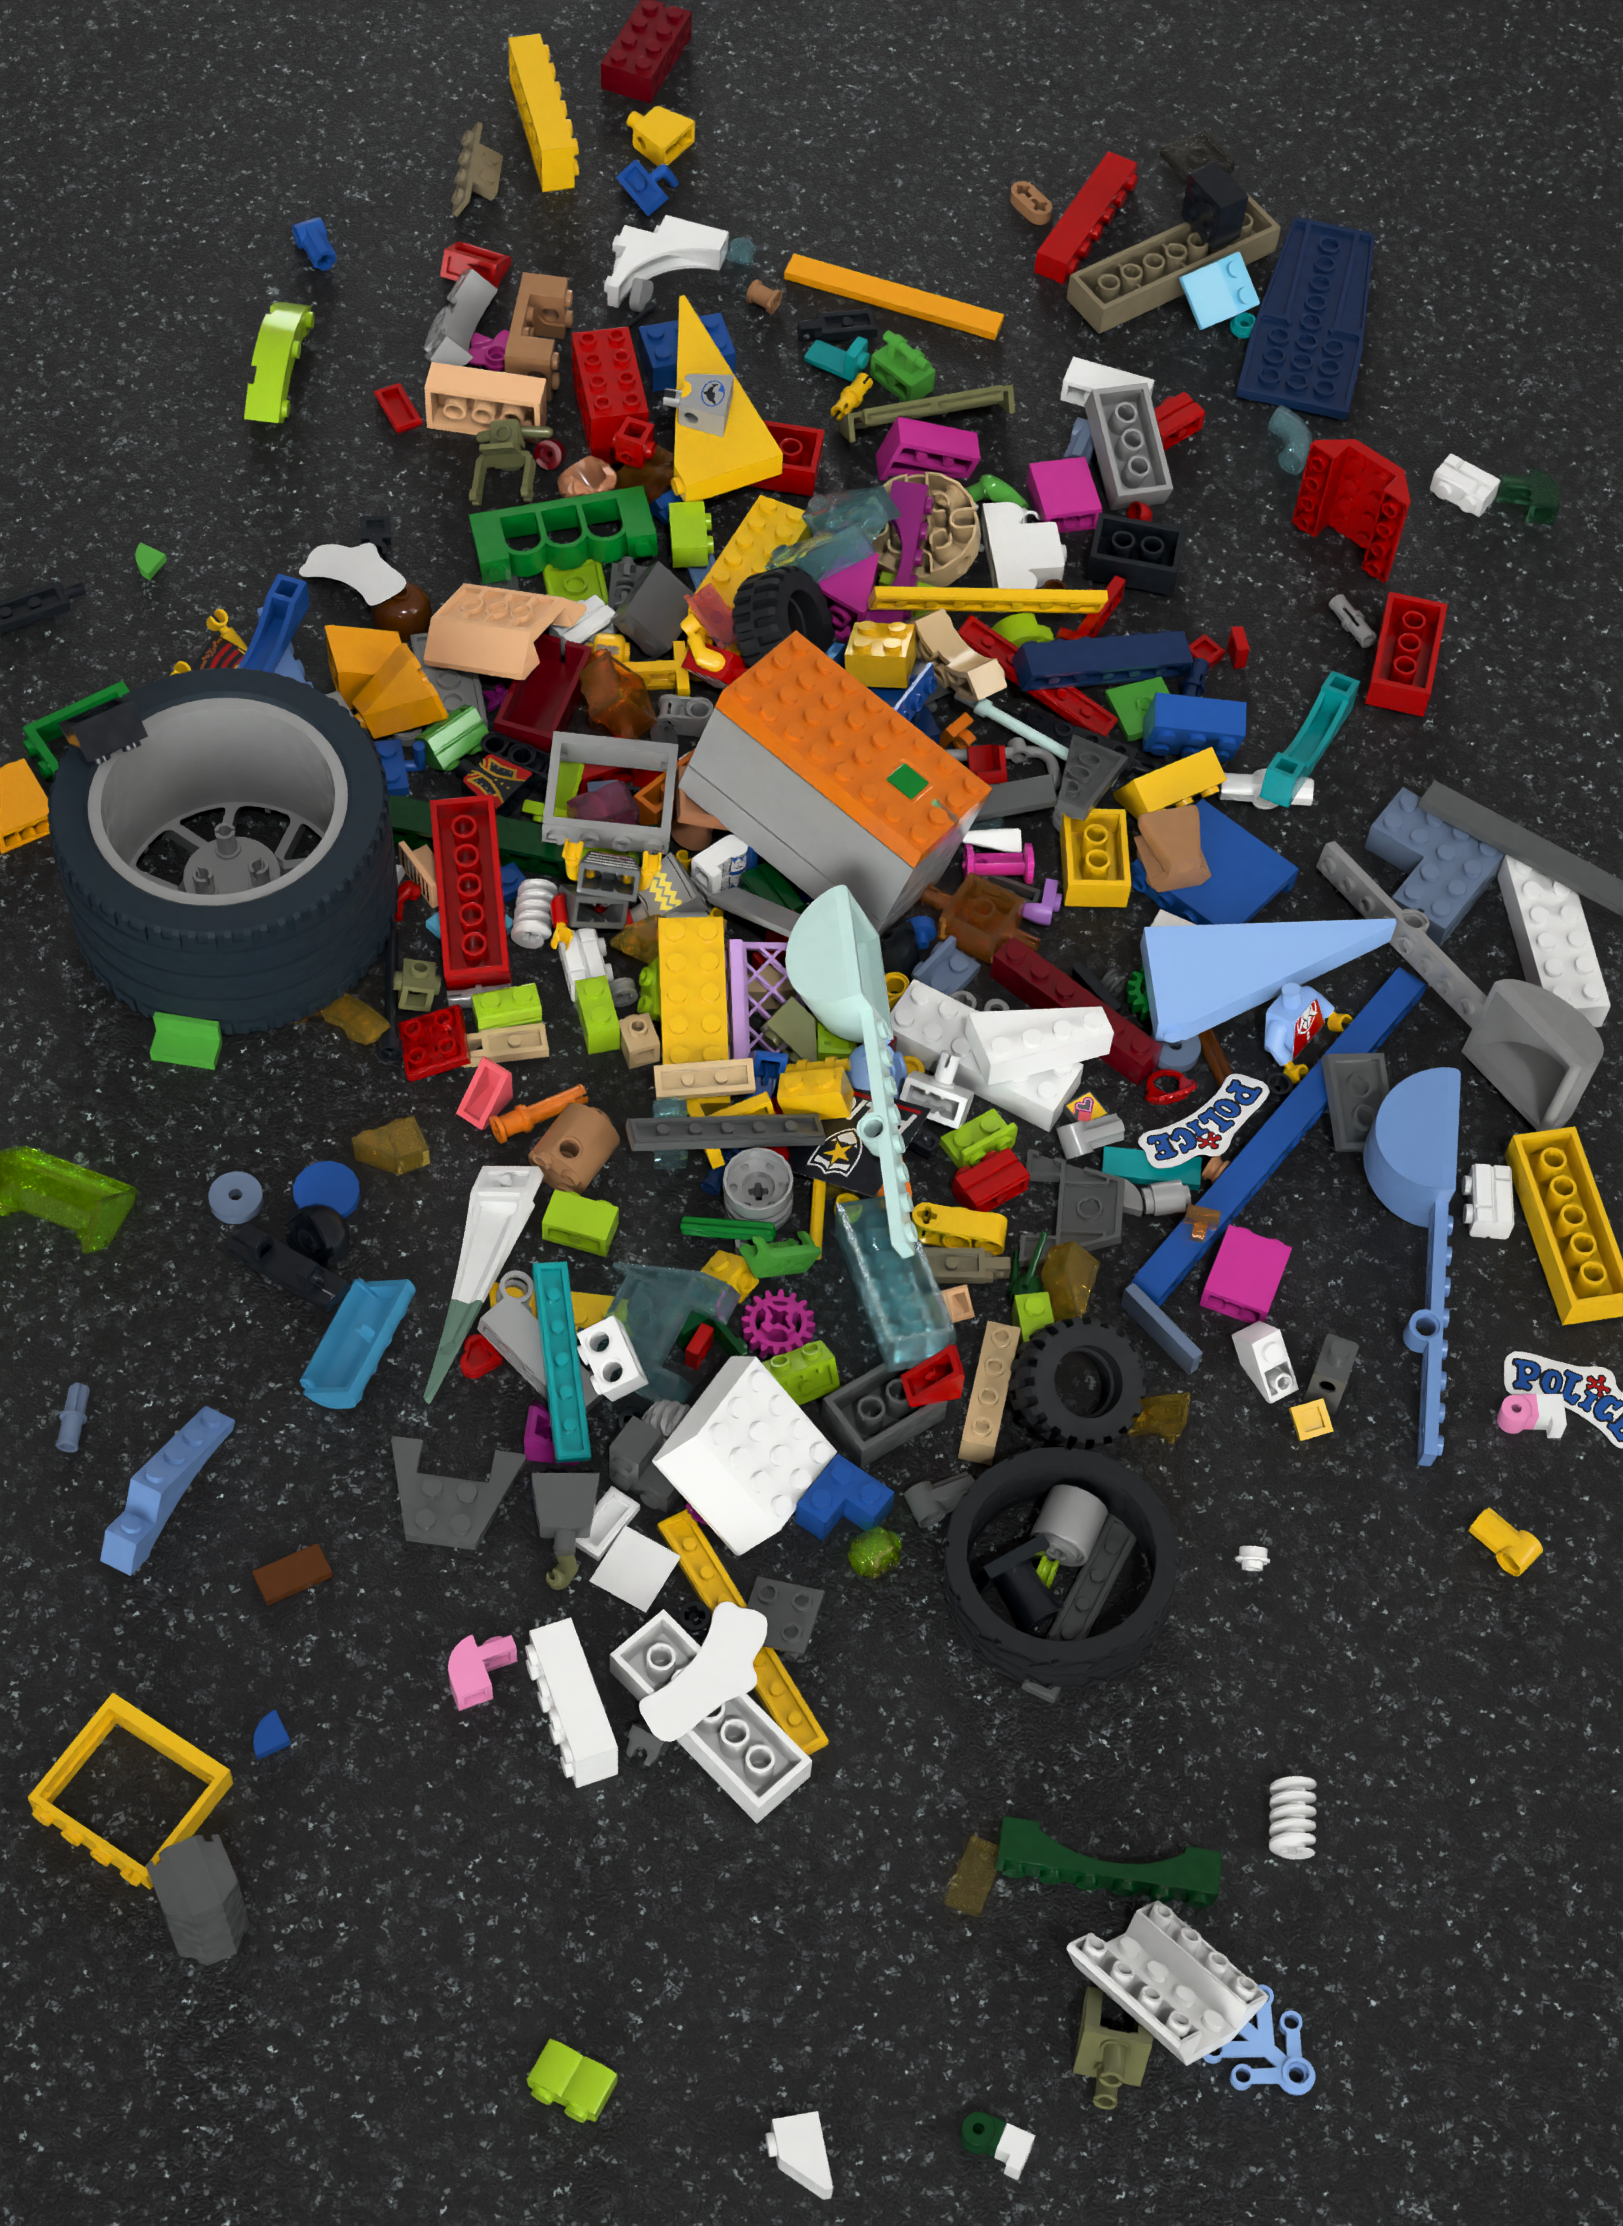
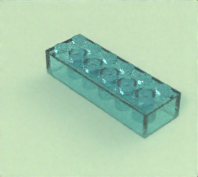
M885 1196L836 1204L835 1234L887 1371L892 1372L913 1368L951 1344L956 1345V1329L919 1238L914 1242V1256L902 1258L891 1245Z

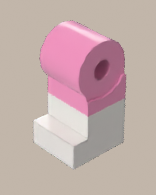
M1563 1394L1510 1395L1504 1399L1497 1414L1498 1426L1503 1431L1511 1434L1519 1433L1523 1429L1546 1430L1547 1438H1561L1567 1425Z

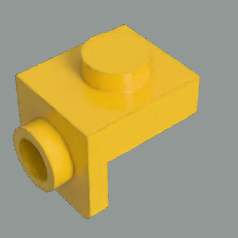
M718 1250L699 1272L703 1282L727 1289L733 1301L737 1303H742L759 1283V1279L755 1278L742 1256Z

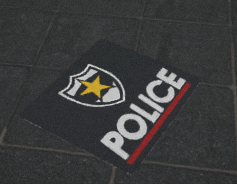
M852 1086L854 1094L851 1117L821 1120L826 1135L824 1145L789 1146L790 1156L787 1162L792 1172L875 1197L883 1185L880 1157L873 1155L867 1149L856 1131L859 1120L864 1115L873 1112L871 1091L856 1089ZM894 1098V1104L897 1105L901 1115V1124H897L898 1133L903 1137L906 1150L931 1109Z

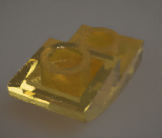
M346 993L339 1000L336 999L330 1006L321 1011L326 1022L342 1027L348 1039L365 1045L378 1040L381 1034L391 1027L389 1022L378 1012Z

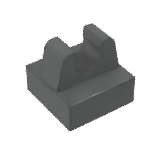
M639 1721L632 1725L627 1735L629 1742L626 1754L629 1757H633L637 1753L638 1748L642 1747L647 1751L644 1765L650 1766L657 1761L663 1752L668 1750L671 1742L658 1739L654 1736L646 1722Z

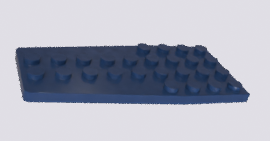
M1300 217L1293 219L1251 331L1236 397L1347 420L1363 349L1374 235L1372 233Z

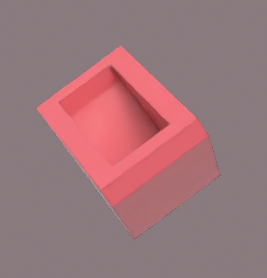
M482 1057L456 1114L479 1129H486L490 1124L489 1118L493 1115H498L513 1098L512 1073L489 1058Z

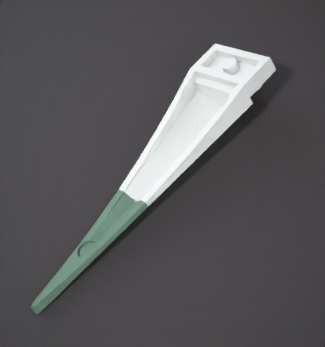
M482 1166L471 1190L462 1250L451 1302L439 1348L423 1396L428 1405L432 1402L535 1207L533 1199L544 1177L539 1166Z

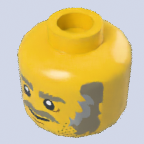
M598 633L594 637L593 643H587V646L593 647V669L596 672L614 673V663H624L630 660V642H626L625 637L621 634Z

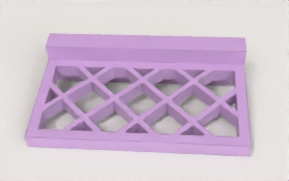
M729 939L724 944L729 1060L748 1058L750 1049L757 1042L766 1051L780 1052L778 1048L774 1050L764 1041L762 1032L758 1034L749 1026V1017L756 1010L766 1020L771 1017L760 1006L770 995L781 1004L786 1001L776 989L785 979L789 982L790 980L787 970L775 957L781 951H786L788 942H742V939ZM746 950H758L767 961L756 971L747 962ZM768 951L776 952L773 955H771ZM769 963L783 975L773 987L759 974ZM747 971L752 975L749 979H747ZM754 979L768 991L758 1003L748 994V985ZM796 991L794 999L805 1008V1002ZM748 1003L753 1007L750 1011ZM750 1035L754 1038V1040L751 1043Z

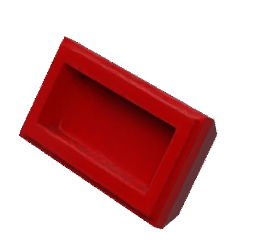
M400 383L373 391L396 433L400 434L418 428L423 424L422 419Z

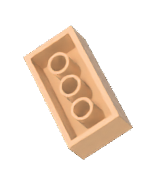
M431 362L424 387L427 428L477 435L479 432L490 430V422L496 420L517 419L520 422V426L546 425L547 394L545 378ZM524 437L523 441L539 444L542 438Z

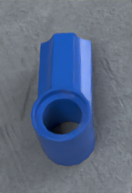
M316 217L292 225L293 236L298 248L305 250L314 268H319L321 271L330 269L337 261V257L327 239V232L322 219Z

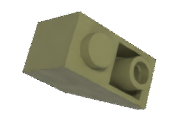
M791 996L759 1030L763 1033L762 1037L769 1046L774 1049L778 1048L782 1053L788 1054V1064H794L797 1060L808 1059L809 1062L817 1061L815 1018Z

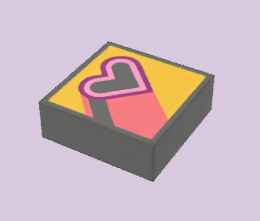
M1091 1091L1084 1093L1063 1107V1112L1072 1123L1082 1120L1088 1122L1095 1118L1109 1115Z

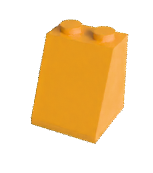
M337 625L324 626L328 665L335 689L340 692L349 709H355L352 701L396 648L402 644L399 633L397 631Z

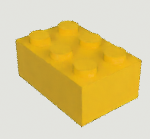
M1093 809L1085 821L1070 818L1063 813L1059 831L1064 906L1127 907L1131 889L1126 810Z

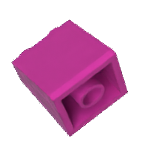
M856 541L842 553L817 581L821 587L822 595H825L828 601V609L832 613V627L835 628L834 637L847 645L854 623L865 621L866 613L870 610L868 609L867 599L874 586H876L879 554Z

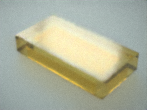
M971 1835L946 1897L945 1905L979 1918L997 1874V1870L994 1869L997 1847L995 1844Z

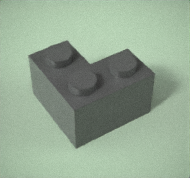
M633 1415L609 1446V1478L621 1490H630L640 1496V1499L650 1508H659L667 1513L681 1494L652 1462L653 1458L662 1448V1433Z

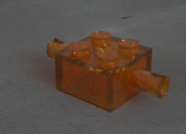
M599 649L592 655L593 662L578 672L582 683L580 689L586 697L589 706L587 708L588 714L594 722L605 725L614 736L639 740L638 737L658 723L644 679L615 659L608 649Z
M972 872L968 874L954 895L932 884H929L923 892L921 902L943 911L939 919L937 938L945 941L950 935H953L957 938V948L991 965L993 955L1013 936L1035 952H1037L1041 944V938L1018 928L1022 922L1026 899Z

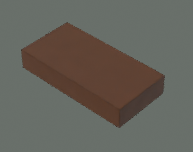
M318 1543L252 1571L253 1578L267 1606L333 1577L329 1564Z

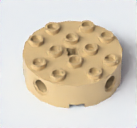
M925 472V475L915 474L912 476L904 474L892 478L875 490L863 509L861 520V535L864 546L871 548L875 553L879 554L878 576L881 577L882 571L897 575L901 563L902 546L896 531L889 522L888 514L892 483L895 480L927 484L929 496L934 497L932 514H926L925 523L929 524L927 540H921L920 549L924 550L922 566L916 567L915 575H918V581L936 587H946L952 584L968 571L979 551L981 530L972 496L958 481L938 472Z

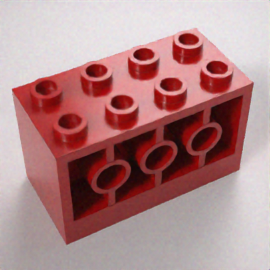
M629 327L571 333L572 384L588 455L600 458L606 464L623 463L615 460L616 447L612 446L616 431L620 429L627 416L649 423V410Z

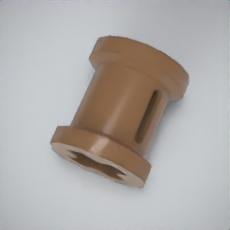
M758 279L752 282L746 294L747 303H756L766 308V312L769 314H773L778 309L782 300V291L778 289L774 291L762 285V281Z

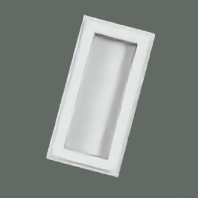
M611 1486L595 1506L590 1537L576 1538V1547L599 1562L614 1543L623 1527L627 1526L638 1513L640 1504Z

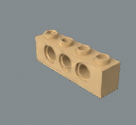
M987 1321L958 1459L992 1466L1012 1373L1010 1368L1012 1361L1015 1359L1021 1331L1019 1327Z

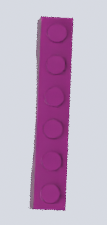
M893 480L888 503L889 522L896 531L902 546V556L897 576L891 586L918 587V575H915L916 567L922 566L924 550L920 549L921 540H927L929 524L925 523L926 514H932L934 497L929 496L927 484ZM868 610L865 621L905 623L906 620H911L913 610Z

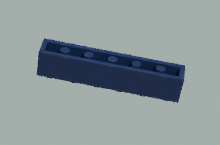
M1170 630L1150 634L1137 632L1126 636L1111 634L1101 638L1085 636L1077 640H1064L1060 638L1040 643L1028 641L1020 646L1012 658L1021 691L1144 681L1160 676L1162 679L1183 677L1194 662L1184 631L1171 632Z

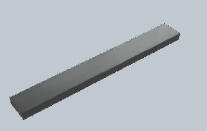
M1435 780L1420 799L1419 808L1623 917V880Z

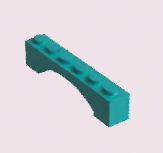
M1335 671L1330 673L1322 685L1321 691L1307 719L1292 743L1283 753L1277 752L1267 767L1259 797L1286 808L1290 806L1352 711L1360 681Z

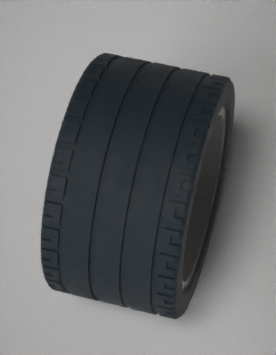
M222 667L192 670L154 680L132 692L122 695L123 697L121 698L133 701L148 737L140 740L141 746L127 752H123L122 749L110 753L111 759L94 766L92 762H82L69 744L66 748V755L58 763L59 769L55 770L53 775L55 783L50 786L49 792L51 797L48 798L49 832L73 929L82 956L87 960L90 970L95 972L97 980L105 983L106 990L111 994H116V998L120 1002L128 1003L130 1009L135 1012H142L143 1016L149 1019L153 1018L155 1012L218 1021L221 1033H226V1035H234V1033L248 1034L254 1031L261 1030L262 1032L274 1027H283L285 1024L298 1022L306 1016L310 1017L316 1014V1011L332 1005L334 1000L342 998L347 990L353 989L357 985V981L367 975L368 968L374 966L377 962V955L382 954L384 951V942L389 940L391 936L390 928H393L395 924V913L398 910L397 900H399L386 773L382 766L381 756L377 752L374 741L369 740L367 730L361 727L357 718L349 715L348 709L344 706H339L337 700L327 697L323 691L314 689L307 683L296 681L294 678L257 669ZM247 806L261 807L265 809V813L271 814L275 810L290 817V824L274 854L267 846L256 840L235 836L238 816L243 808ZM225 808L223 822L214 829L216 839L213 841H205L180 824L182 819L211 809ZM309 826L322 840L308 857L290 860L306 827ZM158 835L167 836L192 853L185 866L183 880L179 886L145 873L136 866L140 855L149 850V844Z

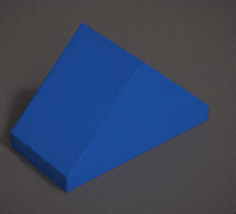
M760 1050L750 1052L748 1058H753L756 1091L752 1094H745L744 1100L766 1091L770 1099L777 1096L780 1073H785L788 1054Z

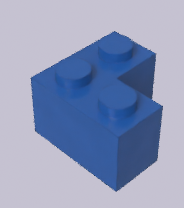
M837 1454L796 1504L795 1523L823 1541L844 1516L872 1535L891 1512L895 1492Z

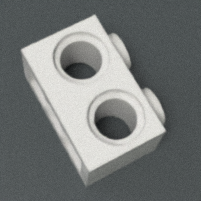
M614 1315L577 1333L581 1343L577 1347L578 1353L584 1364H590L594 1375L590 1376V1380L598 1395L603 1394L613 1402L649 1384L624 1324ZM609 1338L608 1347L604 1351L598 1352V1344L603 1339ZM622 1368L621 1377L617 1381L611 1382L610 1377L613 1371Z

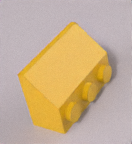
M1210 747L1136 778L1112 794L1115 800L1138 820V817L1144 813L1166 810V808L1173 805L1176 808L1187 806L1193 803L1192 797L1201 794L1203 799L1219 792L1218 786L1227 781V778L1213 747Z

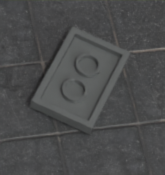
M1384 1053L1327 1054L1321 1058L1335 1151H1364L1366 1137L1382 1102L1390 1092Z

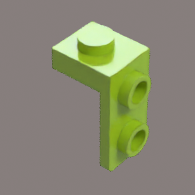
M560 761L554 817L571 818L584 769L583 763ZM525 799L522 812L534 815L532 821L543 824L545 803Z

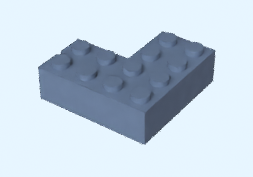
M1402 787L1371 825L1364 848L1409 874L1408 878L1391 899L1402 910L1414 909L1426 915L1430 922L1426 935L1440 948L1498 875L1504 857L1507 854L1419 808L1418 804L1421 797Z

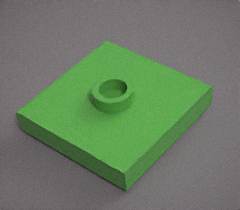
M1161 676L1106 690L1105 699L1113 715L1118 718L1117 723L1127 742L1143 738L1144 716L1156 692L1170 694Z

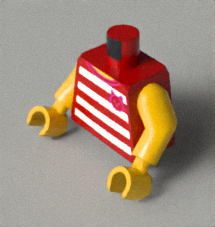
M692 613L681 622V628L689 636L688 643L690 646L681 666L682 668L710 686L724 690L750 669L741 658L743 654L738 650V647L728 644L722 649L705 643L702 635L697 634L704 626Z

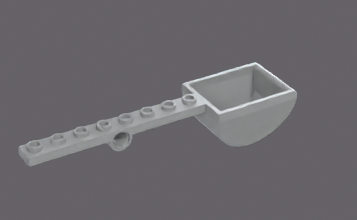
M1335 841L1326 843L1316 866L1318 870L1366 919L1396 918L1397 924L1389 943L1472 1028L1461 1052L1538 1132L1562 1128L1574 1113L1604 1053L1603 1042L1593 1025L1576 1008L1559 996L1525 981L1515 979L1496 981L1487 997L1426 935L1430 925L1426 915L1414 909L1402 910Z

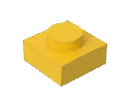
M1323 1398L1289 1408L1299 1441L1333 1432Z

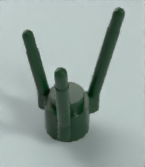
M1042 1231L1028 1271L1021 1274V1277H1018L1020 1250L1016 1249L1014 1251L1011 1279L1007 1289V1293L1010 1294L1009 1299L1014 1302L1015 1295L1047 1292L1073 1257V1255L1064 1257L1041 1287L1039 1285L1040 1279L1034 1274L1048 1235L1046 1231Z

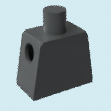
M1333 1334L1326 1335L1302 1404L1323 1398L1327 1412L1332 1415L1336 1414L1359 1349V1344ZM1322 1381L1332 1383V1390L1322 1388L1320 1386Z
M532 1473V1495L539 1535L541 1538H554L555 1555H574L576 1553V1538L590 1537L599 1488V1473Z

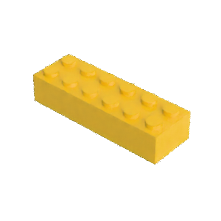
M540 34L508 38L509 80L542 192L575 188V176H579L577 159H574V155L579 154L576 138L571 137L573 136L572 123L570 119H566L567 108L565 100H560L559 81H554L556 79L555 67L553 63H549L550 52L548 44L543 45Z
M762 495L758 497L689 601L688 615L692 613L704 626L699 632L737 647L736 643L738 640L733 632V625L735 624L732 618V609L735 607L733 600L738 592L737 589L751 575L783 566H795L811 541L813 513Z
M723 917L658 918L662 1065L729 1060ZM730 1095L663 1101L664 1116L689 1115L685 1103L697 1099L704 1115H710L730 1107Z
M1576 1127L1513 1135L1504 1156L1507 1165L1512 1168V1180L1562 1326L1622 1317L1623 1259Z

